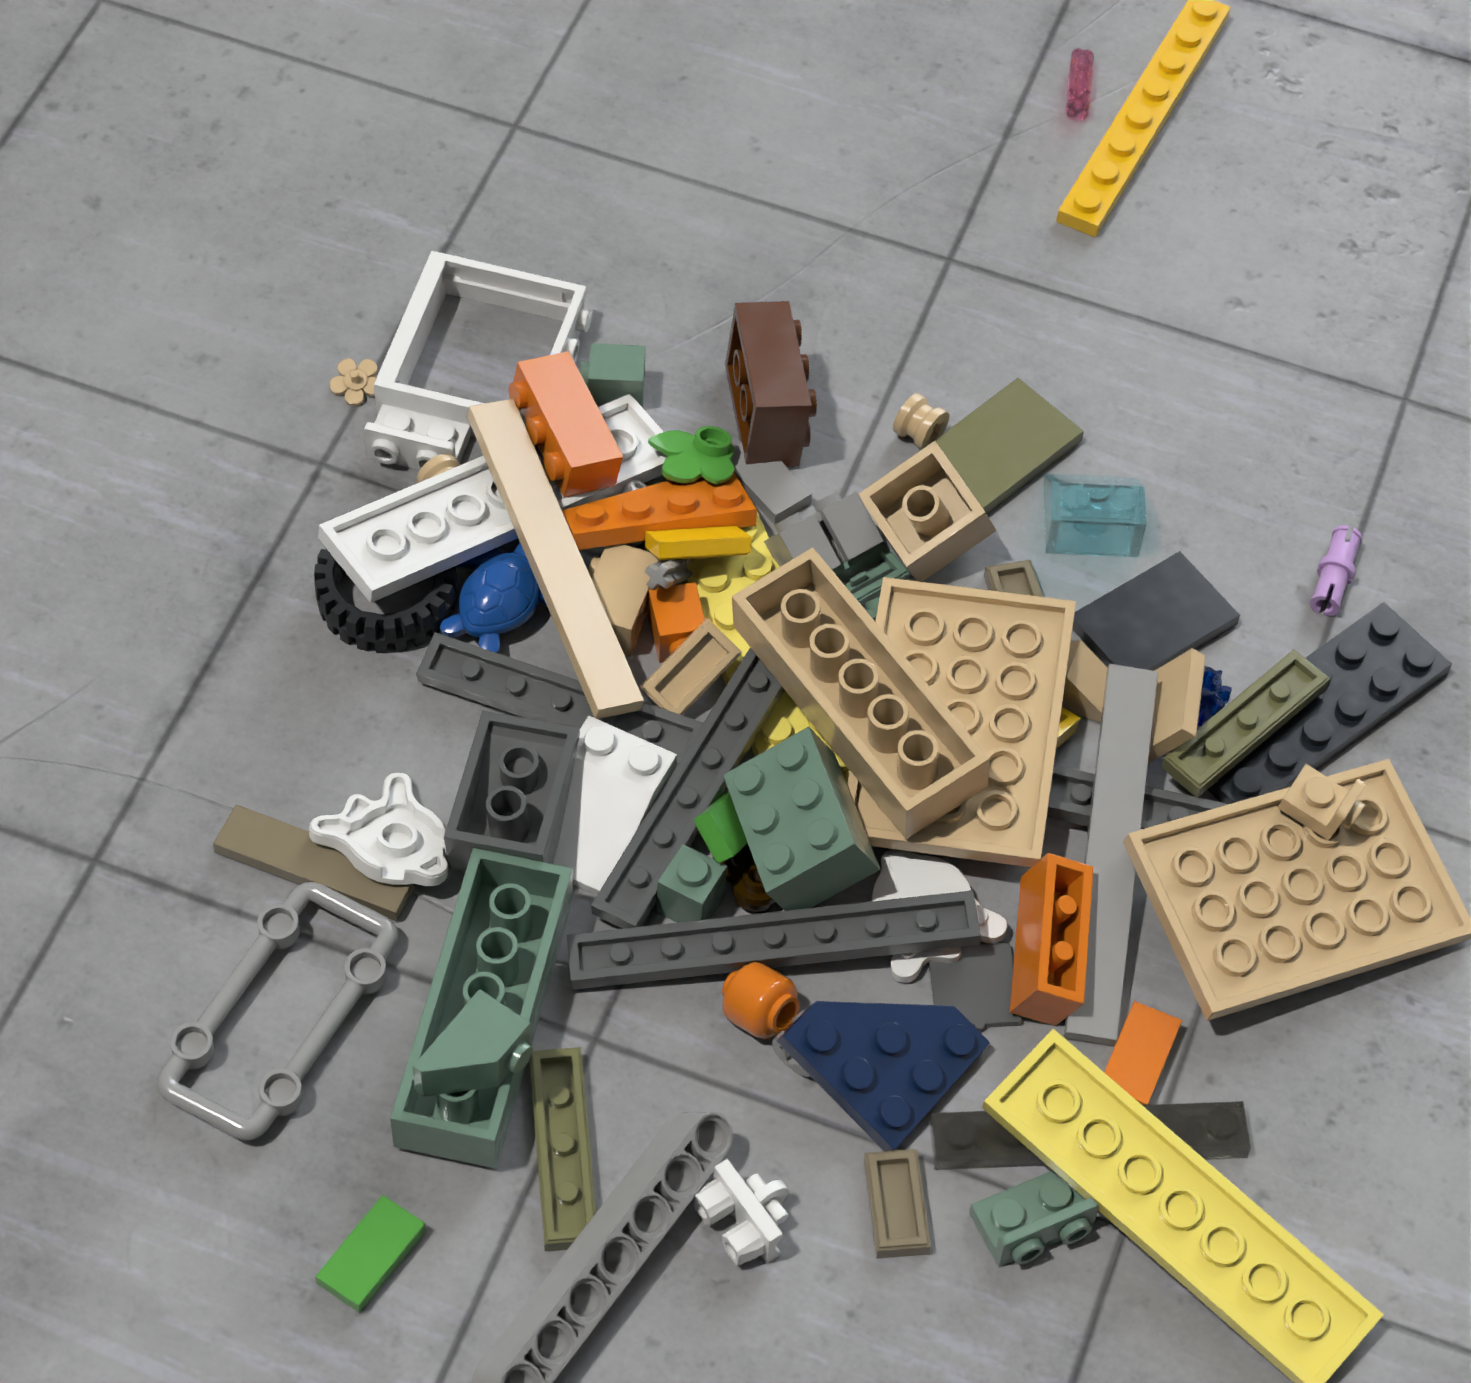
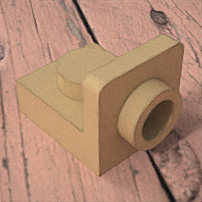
M1305 764L1277 808L1329 841L1340 825L1349 830L1362 811L1365 804L1358 801L1357 798L1366 784L1357 779L1348 791L1316 769Z

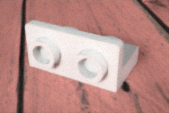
M382 404L375 422H367L363 430L365 455L384 464H397L418 470L430 459L440 454L448 453L454 455L460 463L471 437L470 425Z

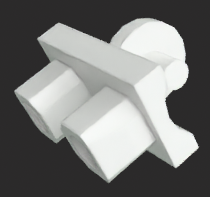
M728 1159L714 1167L713 1181L708 1183L694 1196V1207L705 1224L709 1226L729 1214L736 1221L738 1226L722 1235L724 1249L736 1266L753 1260L760 1255L766 1264L780 1256V1250L776 1245L781 1240L783 1233L777 1225L783 1223L789 1216L781 1205L788 1196V1187L782 1180H775L765 1184L759 1174L752 1175L744 1182Z

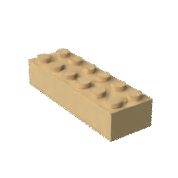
M813 547L732 596L734 628L905 839H908L988 787L990 764L988 755Z

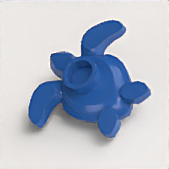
M521 543L518 544L514 553L502 554L495 548L456 565V567L474 570L467 577L460 592L459 614L443 620L440 630L442 635L448 637H459L466 632L469 635L480 637L478 643L480 648L499 654V634L509 632L527 622L534 614L538 602L547 606Z

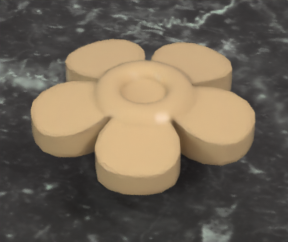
M347 358L342 360L337 366L340 376H335L330 380L331 392L336 396L345 395V401L350 406H360L365 400L363 392L369 397H375L374 383L377 378L375 376L378 373L377 364L373 360L364 359L360 362L357 369L353 359Z

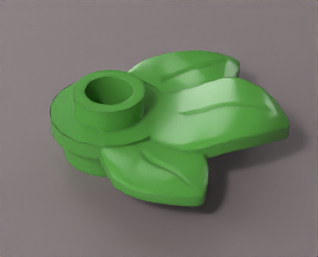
M704 426L699 428L695 435L680 430H671L653 435L648 440L650 446L667 456L662 466V475L670 481L690 483L703 477L713 484H720L728 481L734 473L735 467L731 462L734 454V446L731 443L732 437L727 431L719 427Z

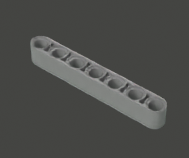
M680 1112L673 1115L666 1122L478 1364L473 1373L472 1383H505L508 1375L510 1383L554 1382L713 1173L714 1167L728 1153L732 1145L733 1133L727 1118L714 1112ZM698 1130H699V1142L697 1141V1131H698ZM667 1169H668V1171H669V1179H668V1182H667V1180H666ZM636 1209L638 1210V1221H637V1223H635V1211H636ZM605 1249H606L607 1259H606V1263H605V1265H604V1264H603V1254H604V1251H605ZM574 1291L575 1302L573 1307H571V1294ZM542 1332L543 1342L540 1350H538V1337Z

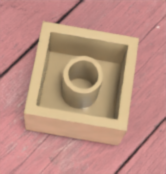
M933 441L858 494L864 506L916 581L919 582L925 581L997 531L982 506L936 441Z

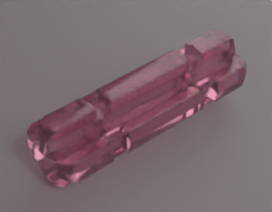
M1076 48L1071 53L1065 112L1070 119L1078 118L1083 120L1088 116L1093 73L1092 65L1094 61V54L1090 49L1082 50Z

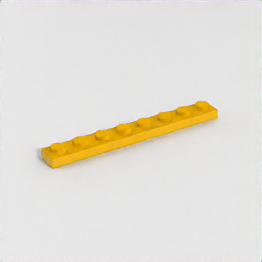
M1214 0L1187 1L1060 206L1056 222L1095 238L1097 237L1226 24L1230 14V6Z

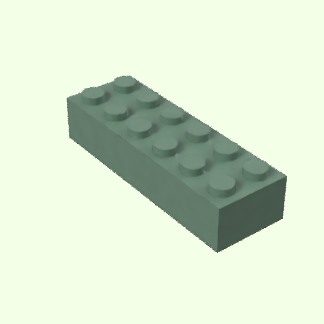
M477 848L472 849L390 1117L394 1147L497 1169L525 1067L517 1074L511 1072L498 1087L423 1097L415 1091L412 1066L479 989L531 1023L532 1046L573 901V868Z

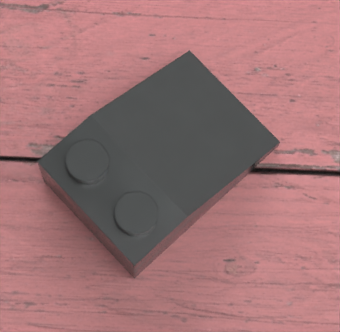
M482 710L444 834L449 868L466 871L473 848L553 864L563 824L580 728Z

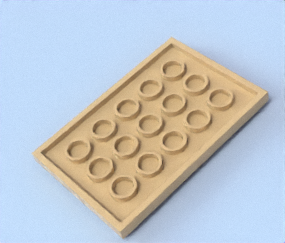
M883 577L875 622L988 755L990 764L988 787L908 839H905L850 771L847 786L871 846L1033 867L1041 860L1076 601Z
M1390 759L1326 776L1348 791L1357 779L1366 784L1357 798L1358 801L1365 804L1362 811L1349 830L1340 825L1329 841L1277 808L1290 787L1127 834L1123 844L1206 1021L1471 939V917Z

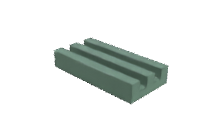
M884 542L832 569L837 577L844 581L884 559L885 562L868 572H861L845 584L863 608L866 607V602L880 597L883 577L910 580L909 570Z

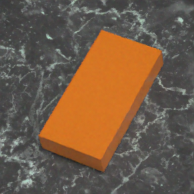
M1134 1001L1104 1073L1147 1109L1182 1020Z

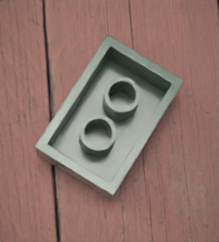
M809 726L723 775L765 892L785 911L812 908L880 870L835 753Z

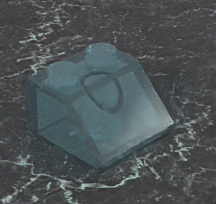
M1044 474L1046 554L1139 558L1146 528L1145 486L1137 478Z

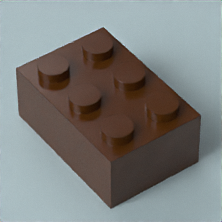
M789 301L735 303L725 368L740 443L742 442L746 464L782 461L786 467L799 466L803 447H809L810 445L809 417L816 416V392L814 389H808L807 386L809 360L807 354L800 353L799 347L802 342L800 320H793Z

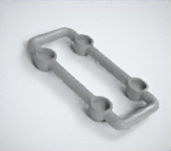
M316 882L300 884L291 891L283 904H272L264 908L257 919L259 937L198 1021L180 1025L171 1036L170 1045L173 1055L158 1077V1089L161 1096L173 1105L235 1138L242 1140L258 1138L269 1129L277 1116L289 1115L300 1106L303 1100L301 1081L360 996L378 991L387 979L385 961L398 941V930L394 922L386 916L323 884ZM309 902H313L378 936L370 948L357 949L347 957L344 965L346 982L285 1069H274L263 1076L259 1084L261 1103L252 1116L246 1119L179 1082L188 1069H199L212 1059L214 1054L213 1034L275 949H286L298 939L300 934L298 916Z

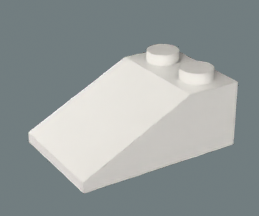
M587 717L580 728L579 742L559 844L553 861L555 865L573 868L574 885L596 895L599 893L675 770L677 754L594 717Z

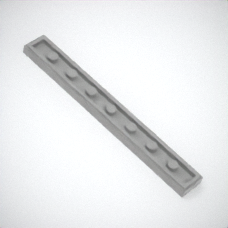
M1109 664L1106 673L1084 864L1093 866L1084 1004L1065 1018L1063 1037L1110 1046H1114L1117 1041L1136 874L1123 841L1128 833L1141 829L1158 677L1157 671Z

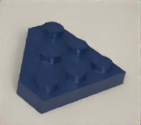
M816 1001L811 1004L777 1040L791 1057L883 1151H894L990 1044L955 1006Z

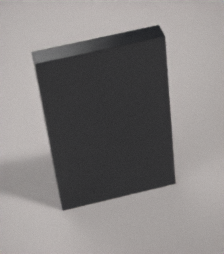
M1179 551L1077 610L1074 615L1072 630L1107 668L1109 664L1155 671L1191 648L1197 649L1238 625L1240 614Z

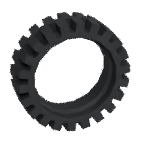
M321 549L317 556L318 564H315L314 580L320 615L334 635L339 632L341 641L350 645L355 639L357 649L368 651L371 643H375L377 653H387L388 644H395L396 652L407 651L408 640H411L415 647L425 644V633L433 637L435 632L440 633L442 621L451 616V610H455L457 602L456 566L432 576L433 584L431 591L420 603L401 612L378 614L362 611L346 602L339 589L341 578L346 572L327 549Z

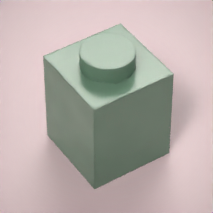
M591 343L589 362L581 361L580 374L597 407L631 394L643 408L646 346Z
M682 844L657 883V913L676 923L711 919L725 898L727 866Z

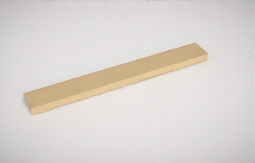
M514 399L469 406L467 414L469 423L594 718L600 719L641 710L644 699Z

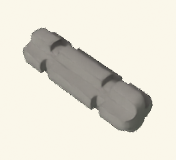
M661 560L650 564L645 570V573L650 577L646 585L652 590L661 587L667 589L687 581L693 574L687 568L691 560Z

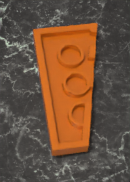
M733 473L728 481L720 484H713L703 477L690 483H678L668 480L562 510L579 550L645 541V531L756 526L757 509L735 473Z

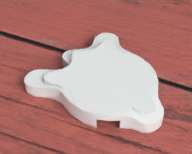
M392 773L388 775L384 780L381 799L372 801L361 794H354L348 798L344 810L340 814L318 816L310 823L309 837L313 842L338 850L349 859L358 871L375 881L393 885L418 884L435 886L445 881L448 875L444 843L446 829L443 822L431 810L419 804L414 798L412 781L407 774Z
M890 849L881 857V872L874 885L872 901L971 891V888L960 870L947 861L937 857L914 854L910 851ZM975 899L981 934L980 942L996 944L1002 941L1007 932L1005 918L986 909ZM961 947L893 954L890 967L891 975L896 981L902 983L911 982L916 979L923 966L929 963V961L957 962L961 957Z

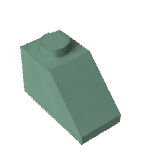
M479 989L412 1066L415 1091L424 1097L500 1086L511 1072L514 1074L519 1073L532 1055L531 1023Z

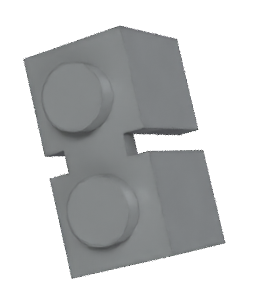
M838 491L813 503L812 505L817 513L803 520L800 513L797 512L775 524L774 527L778 534L764 541L772 558L780 567L813 547L832 570L841 565V563L883 542V539L857 491L842 499Z

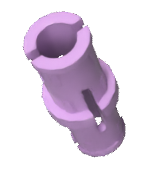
M1347 525L1335 527L1332 532L1327 555L1321 558L1317 568L1319 580L1310 599V606L1315 612L1319 613L1323 600L1327 599L1328 601L1323 613L1325 616H1333L1340 611L1345 587L1352 582L1356 571L1353 562L1358 547L1362 542V534L1356 528H1353L1349 541L1345 542L1349 529Z

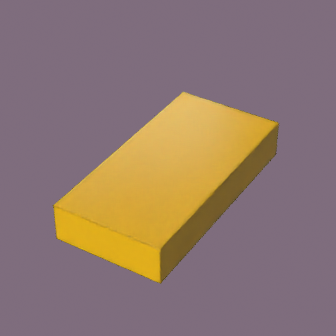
M737 526L645 531V548L659 560L748 555V553H751V536Z

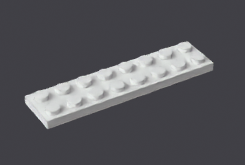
M631 394L598 407L623 455L616 485L564 498L556 481H551L547 476L561 510L615 496L618 493H622L625 484L629 481L638 480L645 483L662 475V466L667 456L650 446L648 440L653 435L663 431ZM534 445V448L546 473L544 466V457L541 451L539 450L538 446ZM484 456L319 525L318 539L370 603L518 538Z

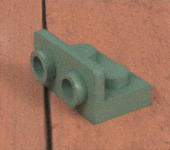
M1052 1170L971 1204L969 1214L999 1268L1013 1261L1018 1265L1028 1263L1040 1256L1044 1248L1057 1242L1063 1241L1064 1244H1071L1081 1240L1091 1232L1099 1206L1092 1197L1085 1200L1084 1197Z

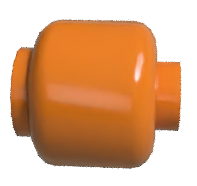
M758 962L745 965L740 970L732 972L726 978L722 987L724 1015L731 1023L755 1037L767 1039L782 1031H786L792 1025L793 1018L799 1013L800 1002L795 984L791 979L767 965Z

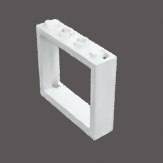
M431 251L375 380L376 414L379 413L382 404L470 425L467 418L469 406L484 404L408 385L446 294L563 321L550 355L569 351L576 363L580 341L577 339L580 332L587 333L592 319L593 310L587 309V286ZM519 412L520 415H521V418H522V420H523V422H524V425H525V427H526V422H525V420H524V418H523L521 412ZM470 425L471 436L475 437V434Z

